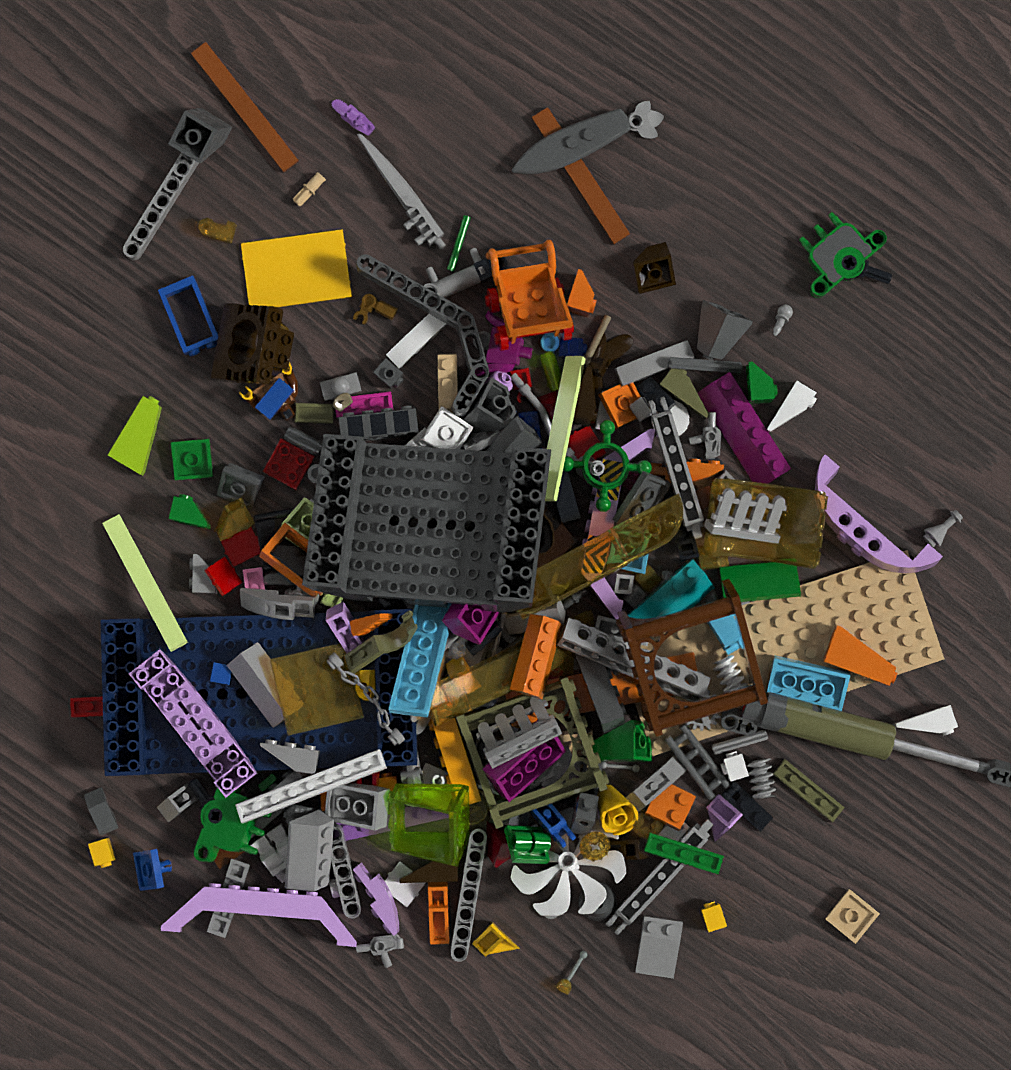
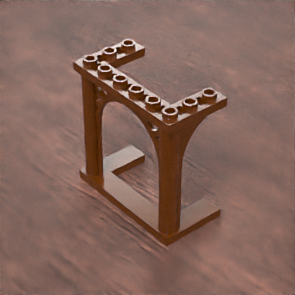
M730 579L722 580L726 598L656 618L637 619L627 616L625 610L617 612L619 619H615L624 643L628 642L627 656L629 661L633 660L634 666L631 667L634 679L638 678L639 684L636 685L639 696L643 695L644 698L641 703V711L649 732L653 731L655 737L663 735L662 730L723 711L759 701L760 705L768 703L740 597ZM734 614L749 667L746 669L750 685L697 701L679 700L667 694L658 684L654 673L655 657L662 643L677 631ZM654 636L655 638L657 636H660L658 641H655L651 637ZM643 642H649L653 645V650L650 652L643 651L640 645ZM642 656H648L650 658V661L648 663H645L646 660ZM649 675H652L653 678H652V679H648V676H649ZM658 691L660 695L655 699L654 692ZM667 699L669 701L668 707L662 711L658 710L659 702ZM673 704L679 705V708H674L675 710L671 711Z

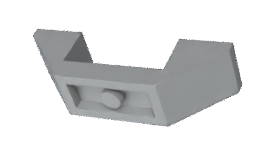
M674 755L625 798L639 812L673 784L686 769L676 755Z

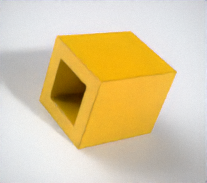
M109 838L88 844L94 866L100 865V868L111 866V861L116 860Z
M715 901L703 904L704 908L701 909V913L708 932L727 927L719 903L715 904Z

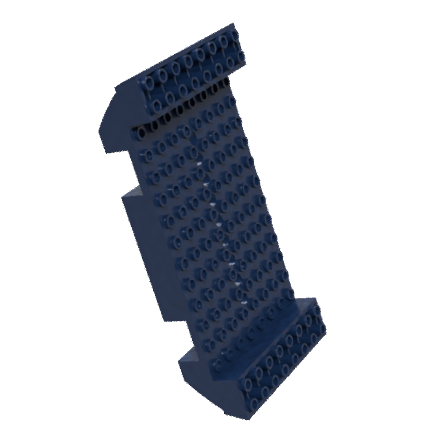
M412 609L351 612L354 619L381 613L392 614V619L362 636L364 641H366L373 635H383L397 629L403 622L402 615L409 610L412 611ZM315 613L314 618L295 616L293 620L272 618L264 615L175 618L188 643L172 652L169 650L153 619L101 620L105 776L208 772L145 690L140 689L129 675L130 672L158 650L167 655L198 692L201 689L207 690L208 698L205 702L237 741L256 771L292 769L260 746V743H265L266 739L275 740L277 745L283 746L285 742L296 743L297 748H304V745L316 746L315 750L320 751L317 768H332L379 749L382 752L386 766L417 765L416 722L411 721V715L394 714L388 710L404 647L382 654L361 669L375 670L376 693L379 695L378 703L381 709H385L388 713L389 728L391 730L397 728L405 738L400 745L396 744L394 746L388 738L390 733L386 728H382L379 725L377 717L379 710L375 703L364 701L358 697L356 685L343 681L341 673L337 668L332 670L327 664L328 657L335 652L344 664L341 666V669L349 671L344 656L347 653L326 622V613ZM259 642L294 690L297 686L305 688V694L299 697L305 705L273 728L248 693L244 699L237 697V690L243 687L233 673L230 685L210 682L214 662L228 665L240 653ZM346 674V679L354 682L355 677ZM337 684L344 687L343 694L339 696L333 692V687ZM322 685L325 692L322 696L314 694L315 686ZM221 688L226 689L228 692L227 698L223 700L217 696V692ZM385 713L383 715L380 714L382 724L383 722L387 724Z

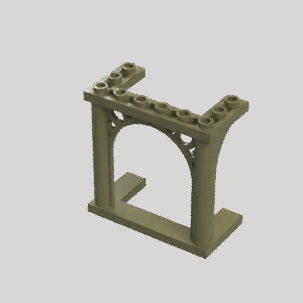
M567 676L559 678V681L546 685L542 700L546 699L547 703L549 700H552L550 708L546 709L548 714H553L569 732L573 747L570 765L564 775L555 783L518 796L511 802L504 801L496 804L488 778L482 770L484 767L471 731L477 729L478 725L482 722H486L488 725L495 723V717L500 713L505 714L507 718L514 715L512 709L516 705H522L524 709L530 707V699L532 697L521 694L496 703L491 708H482L468 714L461 713L456 716L496 829L503 827V821L593 788H598L600 792L607 789L606 784H609L607 774L604 770L601 771L598 766L601 763L598 752H593L592 745H595L591 734L587 735L585 727L588 724L585 715L581 716L578 710L582 708L579 698H574L573 692L577 691L573 679H568ZM563 700L565 702V709L562 713L557 714L554 711V706L556 702ZM570 709L568 716L569 718L571 717V720L567 722L564 719V715L567 714V712ZM574 732L578 734L576 738L572 737ZM579 749L583 750V752L581 753L584 756H587V759L584 757H578L577 751ZM575 762H585L588 770L586 772L577 771L574 767ZM573 772L579 777L575 779L574 776L572 779H569V774Z

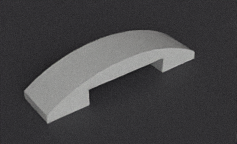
M232 858L222 888L228 889V885L241 886L240 890H242L250 864ZM214 911L207 932L226 938L234 913Z

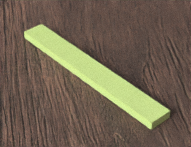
M583 356L565 357L547 449H551L545 501H557L585 364Z
M120 514L103 522L102 524L169 650L172 652L187 644L188 641Z

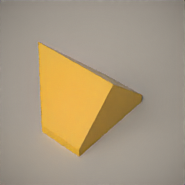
M494 922L472 943L485 957L489 954L520 949Z

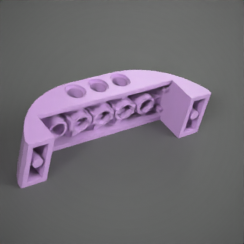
M827 455L822 457L816 473L815 497L822 517L837 534L838 540L843 544L848 543L852 547V552L858 557L863 556L870 563L891 572L915 573L927 570L940 561L943 556L929 544L912 561L826 485L837 474L839 466ZM839 520H845L847 525L840 524ZM854 533H860L862 538L855 537ZM868 545L875 546L877 551L870 550Z

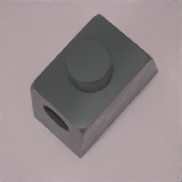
M579 793L576 796L570 827L573 833L589 836L595 823L598 796L586 793ZM585 821L586 825L581 824L579 822Z

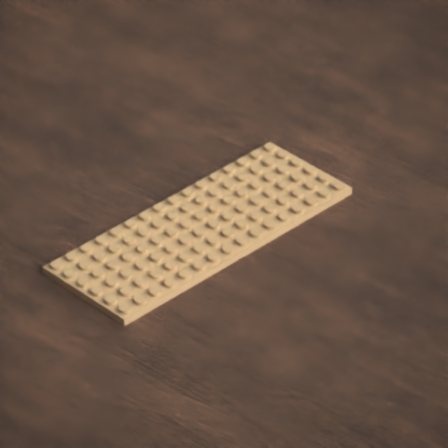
M908 550L902 551L910 558ZM869 562L800 585L801 597L758 600L742 605L765 693L774 655L843 670L822 662L836 625L844 628L896 667L895 672L898 673L897 675L944 660L915 573L891 572ZM707 622L677 631L669 636L659 647L656 655L660 657H671L694 652L697 671L711 678L707 689L710 691L709 696L725 693L723 690L727 685H720L724 678H717L720 671L713 670L717 665L713 663L728 656L721 646L723 643L720 644ZM652 636L651 638H653L655 641H658L660 636H657L655 638L654 636ZM648 642V646L640 645V648L652 651L653 645ZM740 648L729 654V656L734 655L730 662H737V666L734 669L741 670L737 676H744L740 683L750 685L746 669L749 668L744 648ZM850 672L851 676L847 692L875 683V681ZM673 695V696H672V697H674V698H676V699L687 701V700H685V699H683V698H681V697H678V696H676V695ZM667 699L661 700L658 704V710H665L668 707L669 701ZM642 702L635 703L640 720L645 726V735L650 737L652 743V756L670 751L671 749L664 739L669 735L673 740L683 733L679 728L683 724L662 730L663 735L655 737L653 731L649 732L641 711ZM673 704L671 711L675 710L674 708H679V705ZM727 717V718H726V720H733V719H734L733 717ZM715 718L717 724L711 723V729H707L704 726L703 731H700L699 726L693 730L692 723L688 725V728L698 741L728 731L722 727L721 718ZM701 719L694 720L695 722L703 723ZM686 739L684 742H682V743L679 745V747H682V746H685V745H688V744H691V743L689 742L688 739Z

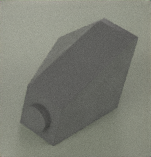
M703 300L697 350L701 351L703 357L709 360L714 358L722 360L752 325L753 321L736 311L733 312L723 308L724 306Z
M492 377L484 385L468 413L461 417L463 421L474 427L473 433L502 430L513 420L516 410L509 399L508 387Z

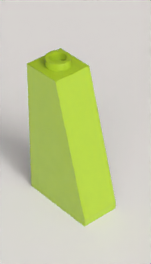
M151 396L148 398L142 397L108 454L111 458L142 476L146 470L162 409L158 405L159 401Z

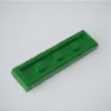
M650 832L644 848L645 852L715 874H719L724 858L723 855Z

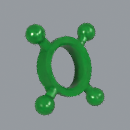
M604 420L600 424L603 442L591 446L585 452L582 461H574L571 457L566 456L563 467L565 472H569L573 468L581 469L587 483L600 490V498L596 501V508L600 512H607L611 508L608 490L619 487L626 480L629 471H637L641 475L643 471L650 473L652 470L651 463L646 460H642L638 464L629 463L626 452L620 446L611 443V434L615 431V424L611 420ZM610 449L620 456L623 469L617 479L611 482H600L592 477L588 469V462L596 451Z

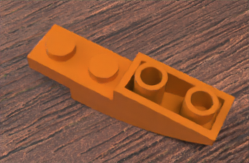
M689 459V462H687L692 482L709 478L724 469V465H721L720 461L715 460L701 463L700 459ZM651 463L652 470L650 474L663 476L664 479L670 482L666 467H662L660 463Z

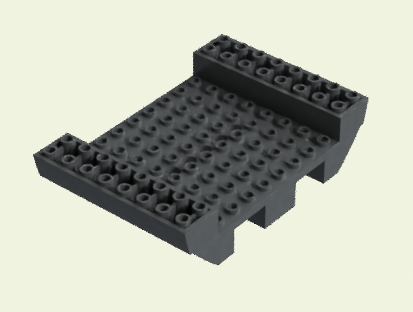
M324 434L302 585L313 591L355 601L372 602L373 597L404 599L409 605L447 608L448 603L480 605L485 611L510 612L531 608L551 449L513 447L512 453L373 444L366 443L360 436ZM393 517H399V523L396 526L390 525V520ZM417 518L418 525L416 527H409V521ZM430 520H437V526L429 529L428 522ZM450 521L456 522V527L453 530H447V524ZM468 523H475V529L473 531H466V525Z

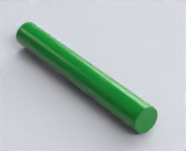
M463 216L447 267L448 271L454 272L471 219L469 216Z

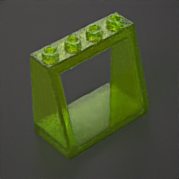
M395 784L393 791H389L387 802L390 803L388 808V816H390L388 841L391 842V851L457 867L469 841V786L462 784ZM405 804L449 814V832H405Z

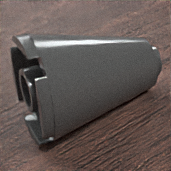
M602 882L599 883L606 889V899L595 912L583 914L590 920L602 921L609 918L617 906L615 892L610 886ZM584 890L579 895V908L585 902Z

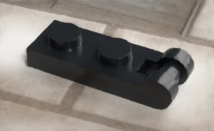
M733 781L730 784L731 787L724 791L721 796L761 832L773 817ZM738 792L740 797L735 801L732 796Z

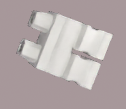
M280 823L250 846L258 849L263 864L273 877L276 876L283 883L285 882L288 834L283 824ZM271 841H274L276 843L275 846L277 849H275V847L271 845Z

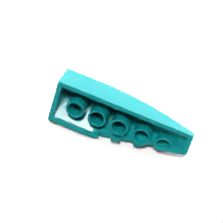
M690 559L630 611L627 616L647 619L694 607L715 587L693 559Z

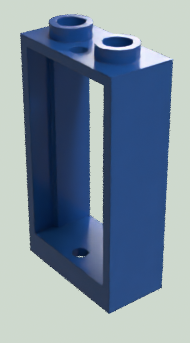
M194 276L158 290L185 355L189 354L191 357L199 354L200 350L205 347L211 349L217 346L218 332ZM193 287L213 336L187 347L167 298Z

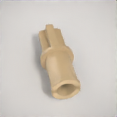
M317 172L307 184H303L304 187L296 194L293 201L298 206H302L312 194L315 195V191L326 179Z

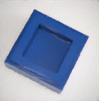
M214 662L210 682L230 685L232 672L226 664Z

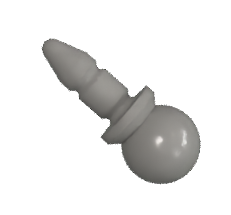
M784 304L778 308L777 322L773 331L774 336L781 332L783 325L788 323L789 318L793 314V310L789 305Z

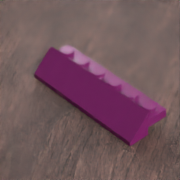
M730 372L698 392L706 410L716 413L718 429L756 489H761L791 470Z

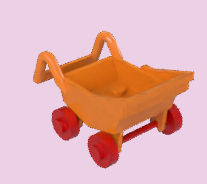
M548 239L542 244L498 251L493 248L489 249L486 253V258L491 260L492 277L497 290L495 287L487 289L485 304L486 307H489L491 313L499 312L501 307L505 325L496 326V333H494L495 345L499 346L500 351L509 350V342L514 344L516 338L554 332V337L561 334L563 341L571 340L574 325L564 298L563 283L560 284L559 278H555L556 256L553 242ZM538 251H547L548 263L499 270L498 258Z

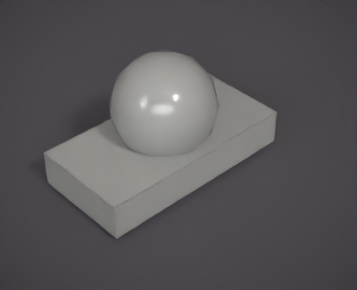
M357 372L320 382L325 401L332 400L342 393L354 394L362 391Z

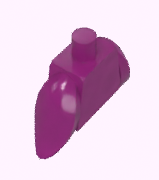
M488 310L485 317L493 326L486 356L489 368L488 376L495 371L508 373L515 366H519L521 358L531 359L533 349L524 347V339L521 337L516 338L514 344L509 342V350L500 351L499 346L495 345L494 333H496V326L505 325L504 319L495 316ZM482 370L475 371L477 377L485 376Z

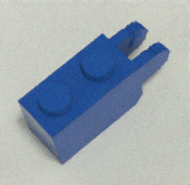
M552 803L530 811L533 818L545 832L550 834L551 839L554 842L557 841L562 848L566 846L565 840L561 838L563 835L566 834L572 841L576 839L566 820Z

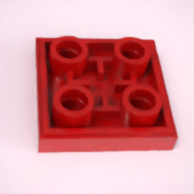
M280 439L263 472L297 490L315 457Z

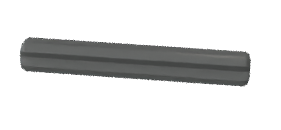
M670 357L668 361L669 368L727 373H741L742 363L734 361Z

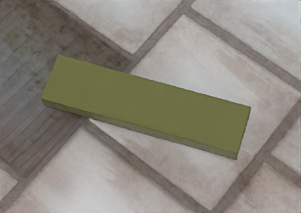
M783 759L773 772L775 777L832 823L845 808L786 759Z

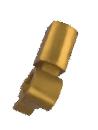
M366 294L362 298L360 311L354 314L353 319L357 320L359 315H363L364 320L362 324L365 325L368 322V313H371L373 308H375V312L393 320L398 309L382 300L378 302L372 294Z

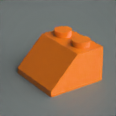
M578 269L567 306L569 312L588 318L589 313L593 314L597 300H594L595 294L583 271Z

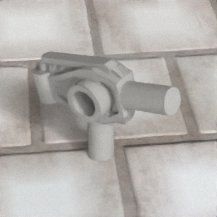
M708 412V427L703 428V434L689 437L690 445L705 442L706 459L715 460V457L720 455L721 431L715 427L716 413Z
M398 934L394 936H377L369 944L356 945L357 953L371 951L373 955H380L385 968L392 966L387 952L393 949L404 948L403 938H400Z

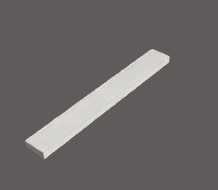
M379 749L235 804L241 823H246L387 769L382 752Z

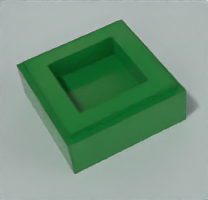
M272 773L258 787L263 792L279 778Z

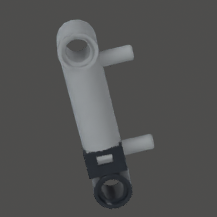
M472 248L470 250L474 261L472 266L438 280L433 267H428L426 272L431 283L425 284L424 287L446 298L476 284L487 282L493 279L491 260H489V263H487L486 258L481 260L477 248ZM505 257L498 258L504 264L499 270H506L508 267L507 259ZM433 299L427 301L428 305L436 303Z

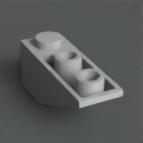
M267 739L265 743H260L261 747L294 771L311 774L317 773L320 751L315 750L316 746L304 745V748H297L296 743L285 742L283 746L277 745L275 740Z

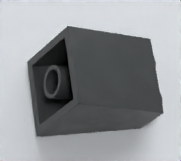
M202 108L185 110L168 144L198 163H202L225 143L232 126Z

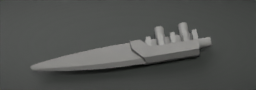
M357 134L378 171L401 202V205L407 210L406 215L410 220L403 224L405 229L409 230L416 226L418 232L422 234L414 239L415 243L419 246L427 241L429 246L435 243L440 250L446 245L441 239L444 232L413 189L377 148L362 134Z

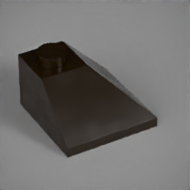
M666 242L647 246L633 261L639 294L676 285L672 258Z

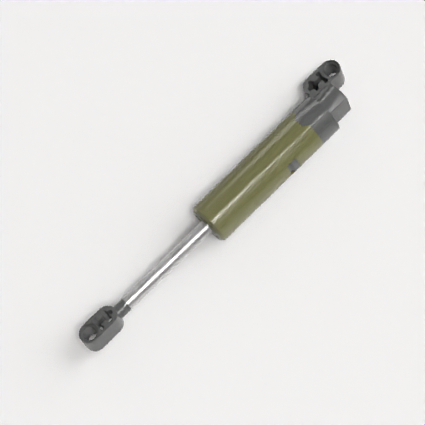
M767 692L768 703L760 705L759 701L743 705L742 709L733 708L721 712L722 727L739 734L750 736L756 733L757 727L884 761L888 759L892 750L982 773L987 775L992 783L1011 787V763L992 759L985 763L895 738L896 728L892 724L780 694ZM727 717L734 718L733 720H726Z

